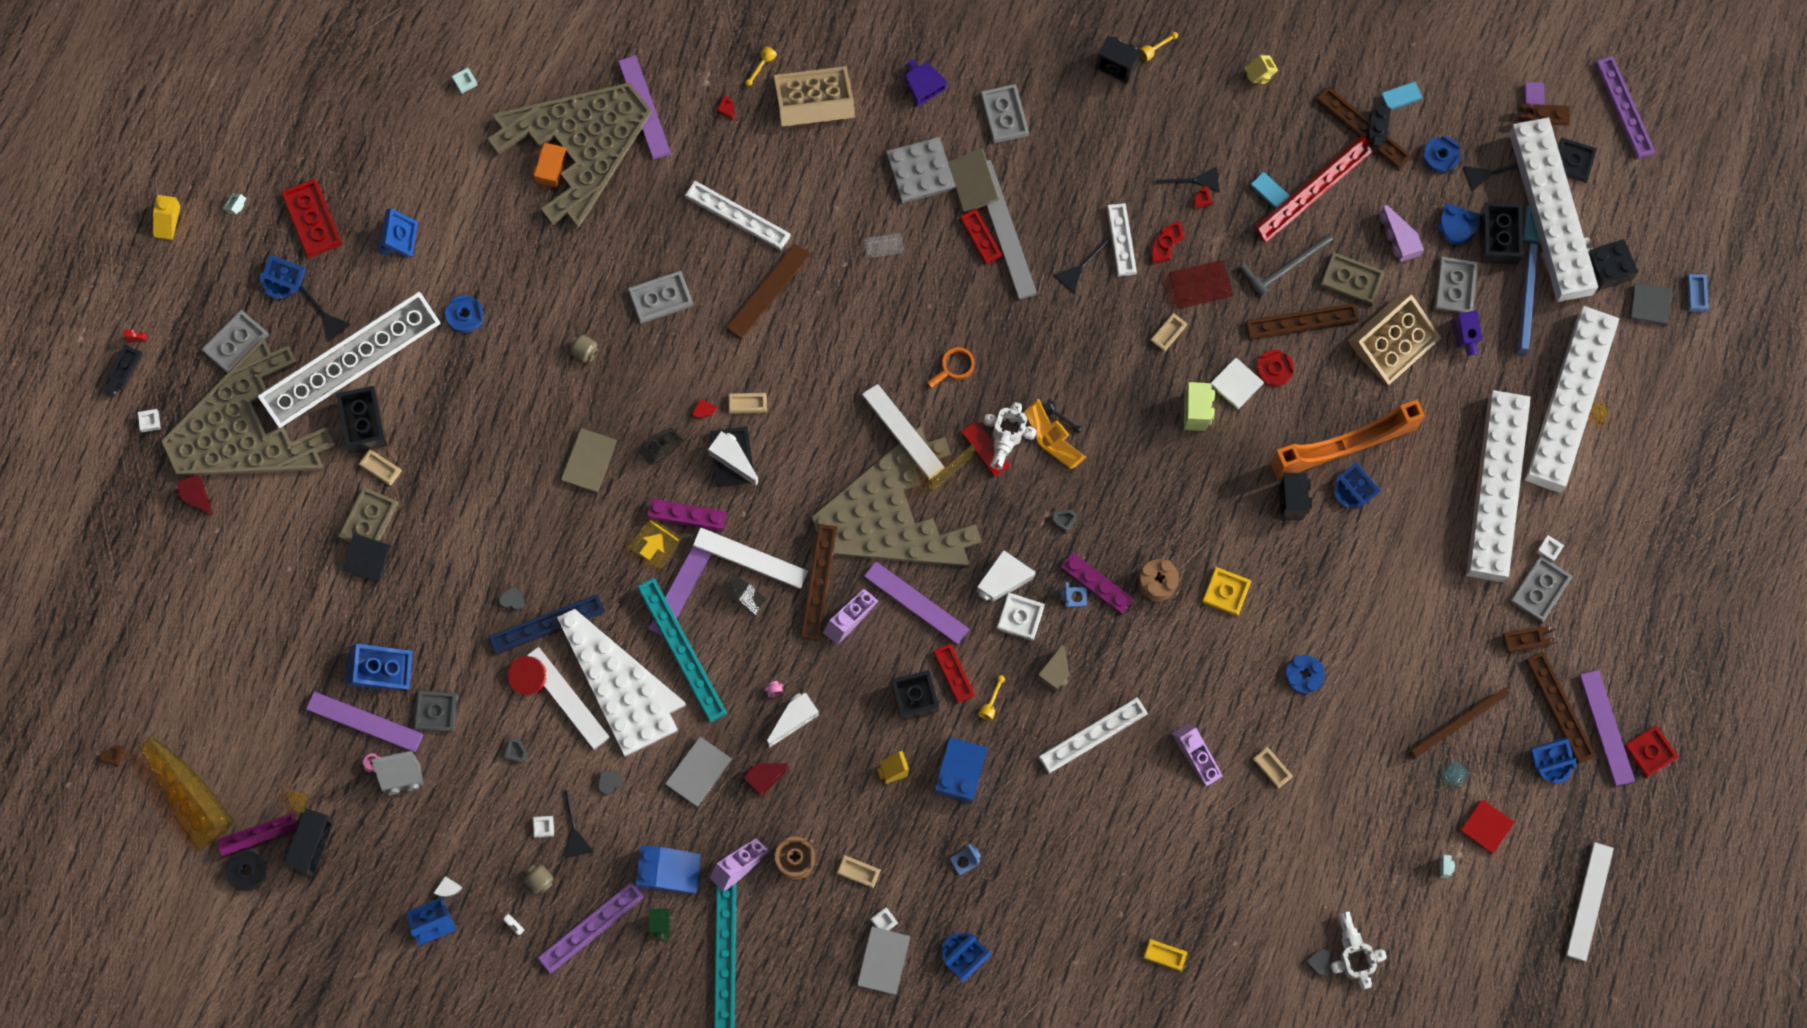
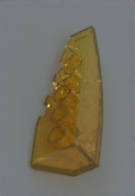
M149 736L140 749L151 771L156 772L157 783L160 788H164L168 796L165 799L168 805L172 804L176 812L174 814L176 821L196 848L201 851L222 836L234 820L209 787L183 760L153 736Z

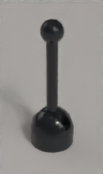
M1047 400L1043 406L1046 415L1051 416L1055 414L1073 427L1076 433L1082 431L1081 426H1076L1056 411L1057 406L1052 400Z

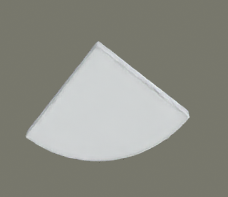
M445 876L434 894L441 897L457 894L462 887Z
M509 914L504 918V922L517 935L524 931Z

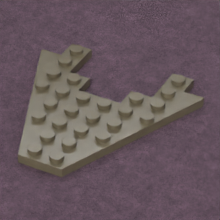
M625 83L496 113L493 117L502 129L489 137L488 141L500 155L529 134L540 148L543 147L544 143H548L556 138L561 146L566 148V152L575 163L561 173L570 189L542 207L541 210L552 225L566 215H569L575 225L580 227L652 114V111L631 83Z
M265 338L261 339L162 440L177 476L324 469L318 453L335 446L327 427L291 442L284 426L266 434L252 404L259 401L257 395L266 390L262 379L297 364L289 345L271 353Z
M922 427L915 430L939 460L951 457L945 437L927 443ZM898 444L812 517L816 533L819 524L838 527L834 555L968 567L969 561L964 549L982 544L976 524L940 536L933 518L915 524L904 490L920 486L921 481L916 470L917 464L901 444Z

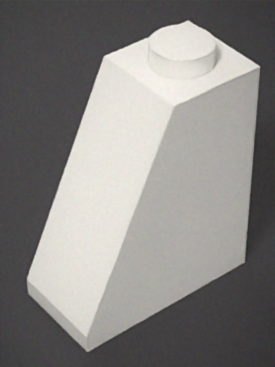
M1003 551L977 587L978 596L985 601L989 600L993 603L1007 595L1008 592L1010 593L1031 581L1036 572L1006 551Z

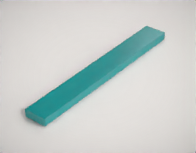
M655 578L637 586L642 599L709 723L727 715L723 704Z
M736 883L725 891H722L716 885L714 1028H735Z

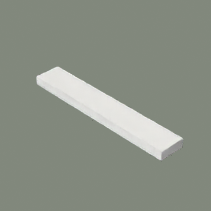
M697 181L693 182L685 194V198L780 251L791 236L785 230Z
M878 384L862 394L873 411L929 480L945 470L943 464Z
M700 528L693 547L800 590L808 572L805 569L703 528Z
M538 647L527 656L536 657L542 661L546 667L547 677L544 687L591 747L595 750L610 738L542 650Z
M1137 697L1040 755L1038 758L1047 773L1050 774L1145 717L1148 713Z
M1596 842L1592 845L1566 952L1567 957L1583 962L1587 961L1614 849L1612 847Z

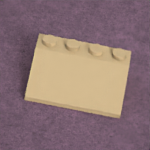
M847 66L774 75L781 126L827 122L855 117L854 99Z
M1400 293L1355 333L1348 342L1369 368L1386 385H1390L1438 342L1441 336L1413 295Z

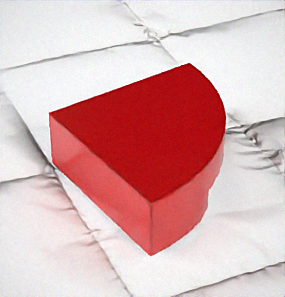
M725 95L716 111L733 120L735 107L732 100Z
M1208 186L1203 187L1196 194L1193 202L1194 209L1212 205Z
M132 329L124 330V337L127 342H147V334L144 332L137 334Z
M700 399L692 417L697 419L713 415L718 407Z

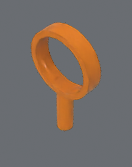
M956 347L950 349L943 357V371L930 379L927 385L932 388L947 376L954 380L966 379L974 369L973 355L964 348ZM953 353H963L968 356L971 361L969 371L963 375H955L949 372L946 368L948 356Z

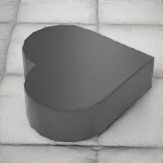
M1066 510L1065 512L1056 511L1052 515V523L1066 534L1077 519V515L1073 510Z
M516 586L503 593L499 598L501 606L506 609L512 607L514 610H521L525 606V600Z
M512 738L507 743L503 758L523 763L528 758V752L523 748L520 739Z
M601 770L599 789L601 793L609 795L614 791V788L621 787L623 778L617 772Z
M1320 949L1306 963L1317 975L1325 976L1330 972V964L1328 963L1331 958L1330 953L1325 949Z

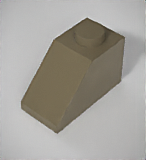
M1061 645L1037 678L1055 693L1059 689L1063 690L1069 682L1067 680L1069 671L1066 650L1063 645Z

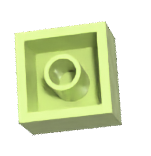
M1188 383L1184 394V430L1207 431L1208 426L1212 424L1215 413L1214 408H1211L1212 401L1215 399V390H1212V383Z

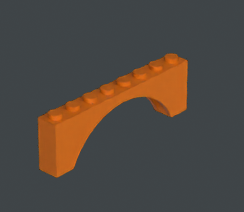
M1417 399L1400 405L1378 420L1347 434L1307 445L1292 444L1278 449L1270 464L1277 480H1280L1284 473H1299L1416 431L1425 415Z

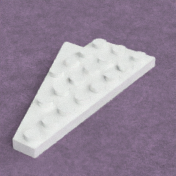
M576 609L557 617L625 757L678 731L670 713L686 706L682 699Z

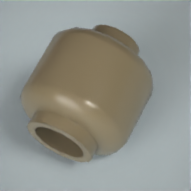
M580 335L578 338L575 336L569 344L571 355L583 363L593 361L599 351L597 343L586 335Z
M532 865L525 871L527 876L523 882L533 894L539 893L542 895L553 885L551 883L553 876L545 866L539 865L535 867V865Z

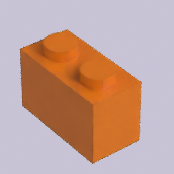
M544 143L543 148L539 149L537 155L539 161L537 165H534L532 176H534L537 184L558 188L567 157L565 147Z

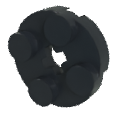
M248 850L240 851L231 857L226 868V876L229 883L238 890L252 891L266 881L267 864L255 852ZM244 866L252 868L250 875H242Z

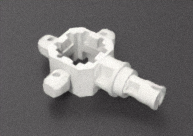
M1014 402L1010 409H1001L998 418L992 414H986L983 423L989 427L994 426L995 454L990 466L995 469L997 464L996 470L1002 469L1005 457L1012 451L1013 446L1020 443L1022 436L1030 440L1035 438L1037 430L1030 426L1025 427L1027 417L1021 412L1022 405L1020 403ZM1009 419V422H1018L1020 426L1018 433L1014 432V435H1012L1010 431L1005 430L1003 432L1002 428H1000L1002 421Z
M1350 912L1341 913L1337 916L1343 930V938L1341 940L1344 950L1340 955V960L1330 965L1332 973H1342L1344 970L1345 976L1349 979L1359 978L1358 983L1362 990L1369 989L1372 983L1368 975L1375 972L1378 962L1384 961L1387 958L1386 953L1381 949L1375 950L1373 953L1372 947L1366 943L1363 944L1360 933L1357 932L1356 928L1354 929ZM1363 951L1364 954L1366 953L1369 969L1353 972L1348 960V954Z

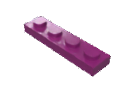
M650 499L647 519L723 532L727 511Z
M1073 552L1060 568L1121 615L1134 599Z
M293 812L219 838L218 847L221 856L233 854L240 849L252 847L257 843L269 841L277 836L289 834L297 830L298 823L295 813Z

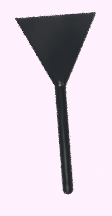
M1518 163L1495 170L1464 166L1474 191L1490 175L1518 167Z
M1217 166L1196 178L1156 180V183L1195 182L1220 192Z
M1105 240L1080 266L1054 275L1075 293L1082 268L1108 243V240Z
M300 286L301 291L323 315L328 341L351 325L346 321L326 314L306 289Z
M565 790L572 826V834L565 858L592 853L594 851L576 830L569 791Z

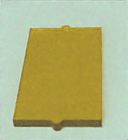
M973 444L930 480L929 489L931 492L973 457L976 451Z

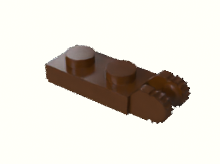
M1528 103L1518 105L1519 111L1532 112V115H1519L1518 121L1520 122L1549 118L1551 125L1568 126L1570 124V106L1532 105Z
M1540 626L1503 633L1502 638L1506 653L1558 643L1557 637L1548 639L1543 637V634L1556 631L1555 626L1542 628Z

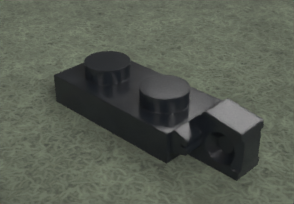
M1374 103L1371 108L1367 133L1368 139L1372 140L1370 150L1378 152L1381 143L1386 141L1391 114L1390 107Z
M127 345L123 346L106 376V384L108 386L105 392L108 396L114 398L118 390H122L126 386L143 356L141 351Z

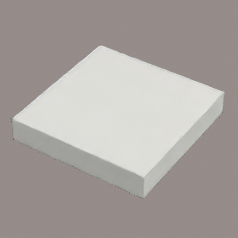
M1237 358L1211 382L1212 387L1237 410L1264 384L1259 377Z
M1008 592L996 630L1033 641L1045 604Z

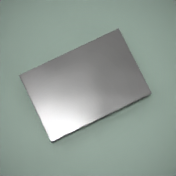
M1016 84L980 91L993 144L1029 136Z
M1441 256L1434 311L1454 314L1473 311L1478 262Z
M681 271L628 288L640 324L694 306Z
M240 310L201 350L228 374L261 339L265 338L266 340L270 335L244 311Z
M1540 555L1510 600V603L1540 623H1543L1573 576Z
M699 737L665 785L698 808L728 767L732 758L702 737Z
M872 927L857 986L896 995L911 936Z

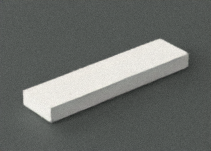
M1126 203L1107 205L1117 276L1136 275L1137 271Z

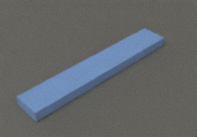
M1530 244L1526 250L1517 353L1520 355H1524L1529 349L1537 244Z

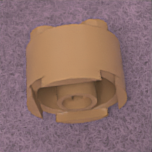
M1155 559L1148 562L1143 567L1138 580L1141 594L1153 602L1168 600L1178 586V571L1169 560ZM1156 578H1159V580H1162V582L1159 583V581H1158V580L1155 581V579H1156Z
M801 837L785 839L775 852L776 867L780 874L788 879L799 880L805 878L814 868L815 852L813 847ZM796 854L797 857L801 859H797V862H793V859L790 858H793V855Z

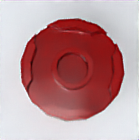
M1269 350L1263 353L1257 361V376L1267 386H1283L1292 378L1294 372L1293 361L1288 354H1284L1280 350Z
M519 657L513 661L509 668V684L519 694H535L546 683V667L536 657Z

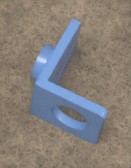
M1066 582L1064 589H1061V600H1064L1065 607L1087 606L1086 588H1069V582ZM1074 592L1082 594L1083 598L1080 602L1072 600L1071 595Z
M968 844L965 850L952 856L950 861L957 873L961 875L979 865L981 855L976 847L973 848L971 844ZM963 856L968 859L969 864L967 867L961 868L958 866L957 860L959 857Z

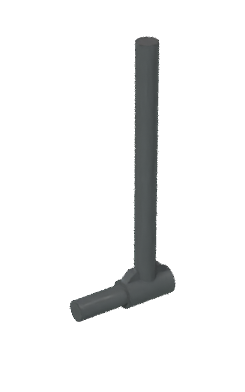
M1328 234L1265 279L1256 277L1246 264L1240 266L1239 269L1262 298L1269 293V285L1327 245L1333 238Z

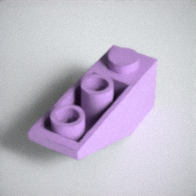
M1388 205L1383 206L1380 212V220L1386 226V236L1392 242L1393 254L1398 258L1399 263L1420 257L1424 249L1418 233Z
M863 589L829 620L823 633L838 645L870 612L878 600Z
M1187 723L1172 733L1180 750L1205 786L1222 777L1218 766L1196 727Z
M755 838L716 863L710 879L722 891H725L737 883L768 855L769 850Z

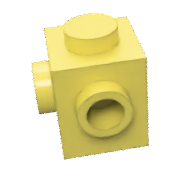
M1260 55L1244 67L1247 77L1252 83L1265 84L1270 81L1272 75L1278 72L1272 58L1267 55Z

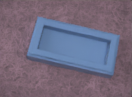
M1688 274L1686 276L1688 311L1707 312L1709 310L1707 275Z

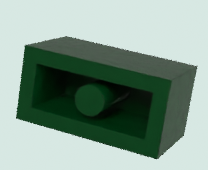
M669 908L649 909V934L657 942L667 941V938H671V912Z

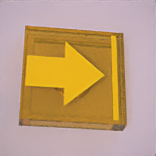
M649 519L628 548L660 570L681 543L682 538L657 520Z

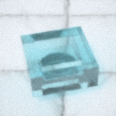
M1454 760L1442 777L1459 788L1471 771Z

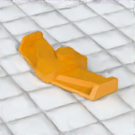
M1037 399L1024 411L1031 427L1037 430L1035 435L1038 440L1037 443L1043 450H1046L1070 469L1078 466L1086 458L1085 455L1064 441L1069 436L1068 432L1059 421L1050 423L1040 399Z

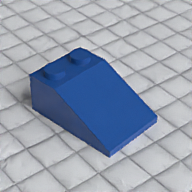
M363 644L350 646L346 686L409 690L413 651Z
M950 737L934 794L972 804L987 747Z
M641 845L636 880L637 888L697 894L701 854Z

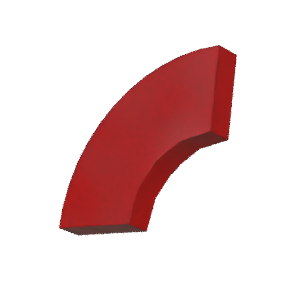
M1181 221L1168 225L1157 236L1151 251L1152 264L1170 261L1172 248L1178 242L1184 241L1185 237Z

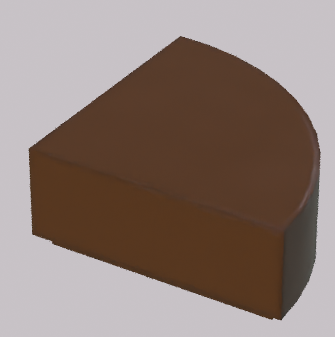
M114 746L103 752L98 760L119 766L125 747Z

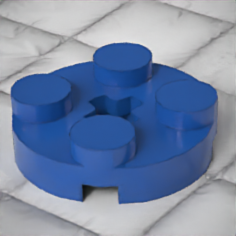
M1447 136L1432 138L1428 141L1423 151L1424 163L1431 170L1441 174L1452 171L1458 165L1461 158L1459 145L1455 140ZM1442 151H1444L1445 158L1439 157V154L1437 152L1441 153Z
M460 295L450 301L451 303L445 310V316L449 326L455 332L469 333L482 325L484 311L478 300L469 295ZM463 310H466L467 313L470 312L466 318L459 316Z
M1296 656L1286 667V681L1296 693L1310 694L1322 685L1325 678L1324 666L1312 656ZM1307 670L1310 677L1303 679L1300 671Z

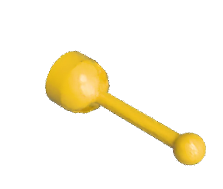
M1172 32L1171 36L1154 47L1149 45L1143 46L1139 49L1141 51L1140 57L1145 62L1149 61L1154 56V50L1172 39H1177L1178 34Z
M764 46L761 51L762 61L750 79L746 80V86H752V81L764 63L770 62L776 57L777 53L773 49Z
M1002 675L997 677L998 682L989 704H984L979 710L978 715L983 719L993 720L995 709L992 704L1001 683L1005 681Z

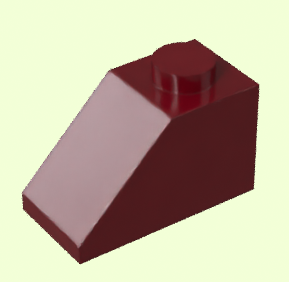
M199 475L176 482L178 489L175 492L179 501L182 500L186 506L204 514L214 515L203 481Z
M786 763L757 764L755 767L750 766L744 773V782L762 797L789 770Z

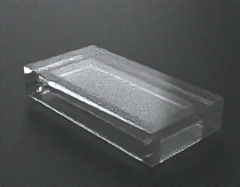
M902 233L865 238L867 258L904 253Z

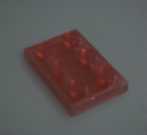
M1223 260L1169 272V278L1179 309L1233 296Z

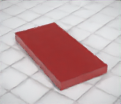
M316 178L281 191L307 258L343 245Z

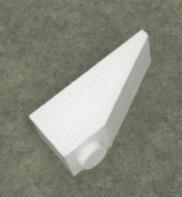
M721 431L708 449L709 455L756 486L758 484V477L736 438L730 433L725 434Z
M806 692L802 695L799 693L791 698V702L767 740L769 747L819 716V711Z

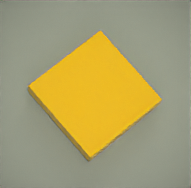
M1215 567L1202 603L1238 617L1251 580Z

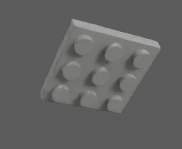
M940 137L887 151V157L902 203L955 190L956 186Z

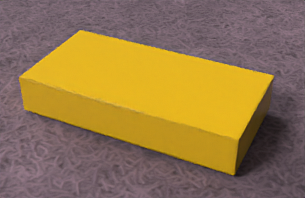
M1149 939L1143 959L1181 972L1187 952Z

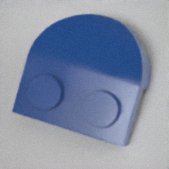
M1445 203L1438 224V232L1444 235V240L1455 245H1462L1466 241L1470 242L1478 228L1481 214Z
M269 255L264 273L260 275V283H262L265 293L273 298H286L298 291L306 268L277 256Z
M1357 462L1337 477L1334 487L1336 499L1342 505L1350 508H1359L1366 505L1382 491Z
M1567 737L1530 748L1535 771L1540 777L1551 783H1562L1568 780L1573 769L1576 768V759L1572 755L1570 742Z
M969 932L953 933L942 945L943 961L948 969L962 982L992 955Z

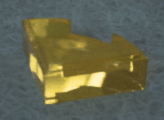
M1593 401L1590 412L1595 421L1602 426L1605 422L1609 406Z
M288 790V799L293 809L298 813H304L309 795Z

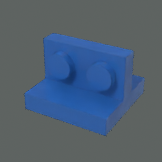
M392 208L386 209L378 253L386 255L397 252L407 258L413 257L418 222Z
M444 897L406 912L412 936L415 937L418 946L456 931Z

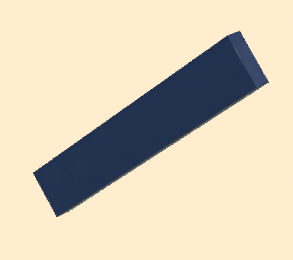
M598 594L488 636L495 655L562 630L557 617L576 609L587 620L604 614L605 611Z

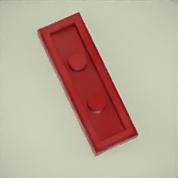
M977 209L960 216V221L985 266L1002 258L1000 250Z
M978 421L961 431L994 478L1010 468V464L1006 459L1001 470H996L997 464L995 469L990 466L995 454L994 443Z
M951 643L934 650L933 654L957 704L975 697V693Z

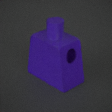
M911 60L905 65L909 71L905 75V83L917 107L947 89V81L928 62L918 66L915 60Z
M1478 311L1459 313L1450 320L1458 348L1465 347L1467 356L1477 355L1476 344L1482 341Z

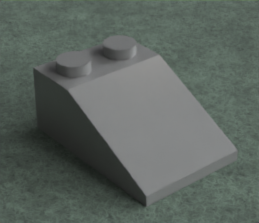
M412 751L372 759L384 794L395 795L404 789L414 791L419 789V786L424 785L420 763Z

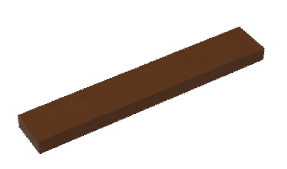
M1328 86L1315 101L1358 137H1365L1371 147L1372 140L1367 137L1370 120ZM1387 136L1385 143H1381V147H1379L1377 152L1398 171L1412 157L1389 136Z
M795 243L727 326V330L743 340L808 260L810 253Z
M1352 303L1247 320L1245 325L1249 340L1358 323L1359 317L1356 304Z
M818 525L801 638L820 641L838 530L837 526Z
M1544 651L1527 658L1525 662L1563 738L1567 737L1569 739L1576 764H1581L1596 757Z
M1506 687L1414 748L1408 755L1412 760L1416 759L1506 698L1510 692Z

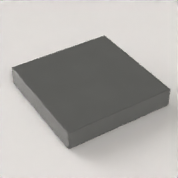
M1635 283L1630 319L1667 326L1669 324L1672 289Z
M418 691L414 730L454 733L458 694Z

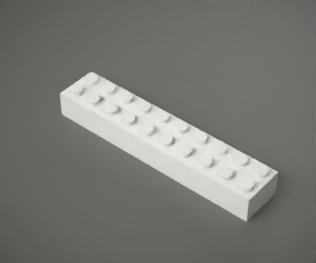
M1544 118L1513 124L1509 135L1556 300L1561 302L1594 295L1598 285L1550 119Z
M420 291L416 292L264 390L257 397L278 428H281L441 323Z
M1583 306L1578 313L1524 481L1558 493L1565 489L1620 318Z
M1493 390L1488 397L1466 576L1502 583L1509 577L1530 396Z

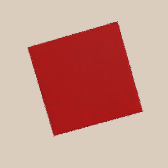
M1657 725L1624 745V748L1645 778H1648L1679 758Z
M1482 799L1460 832L1493 854L1515 822Z

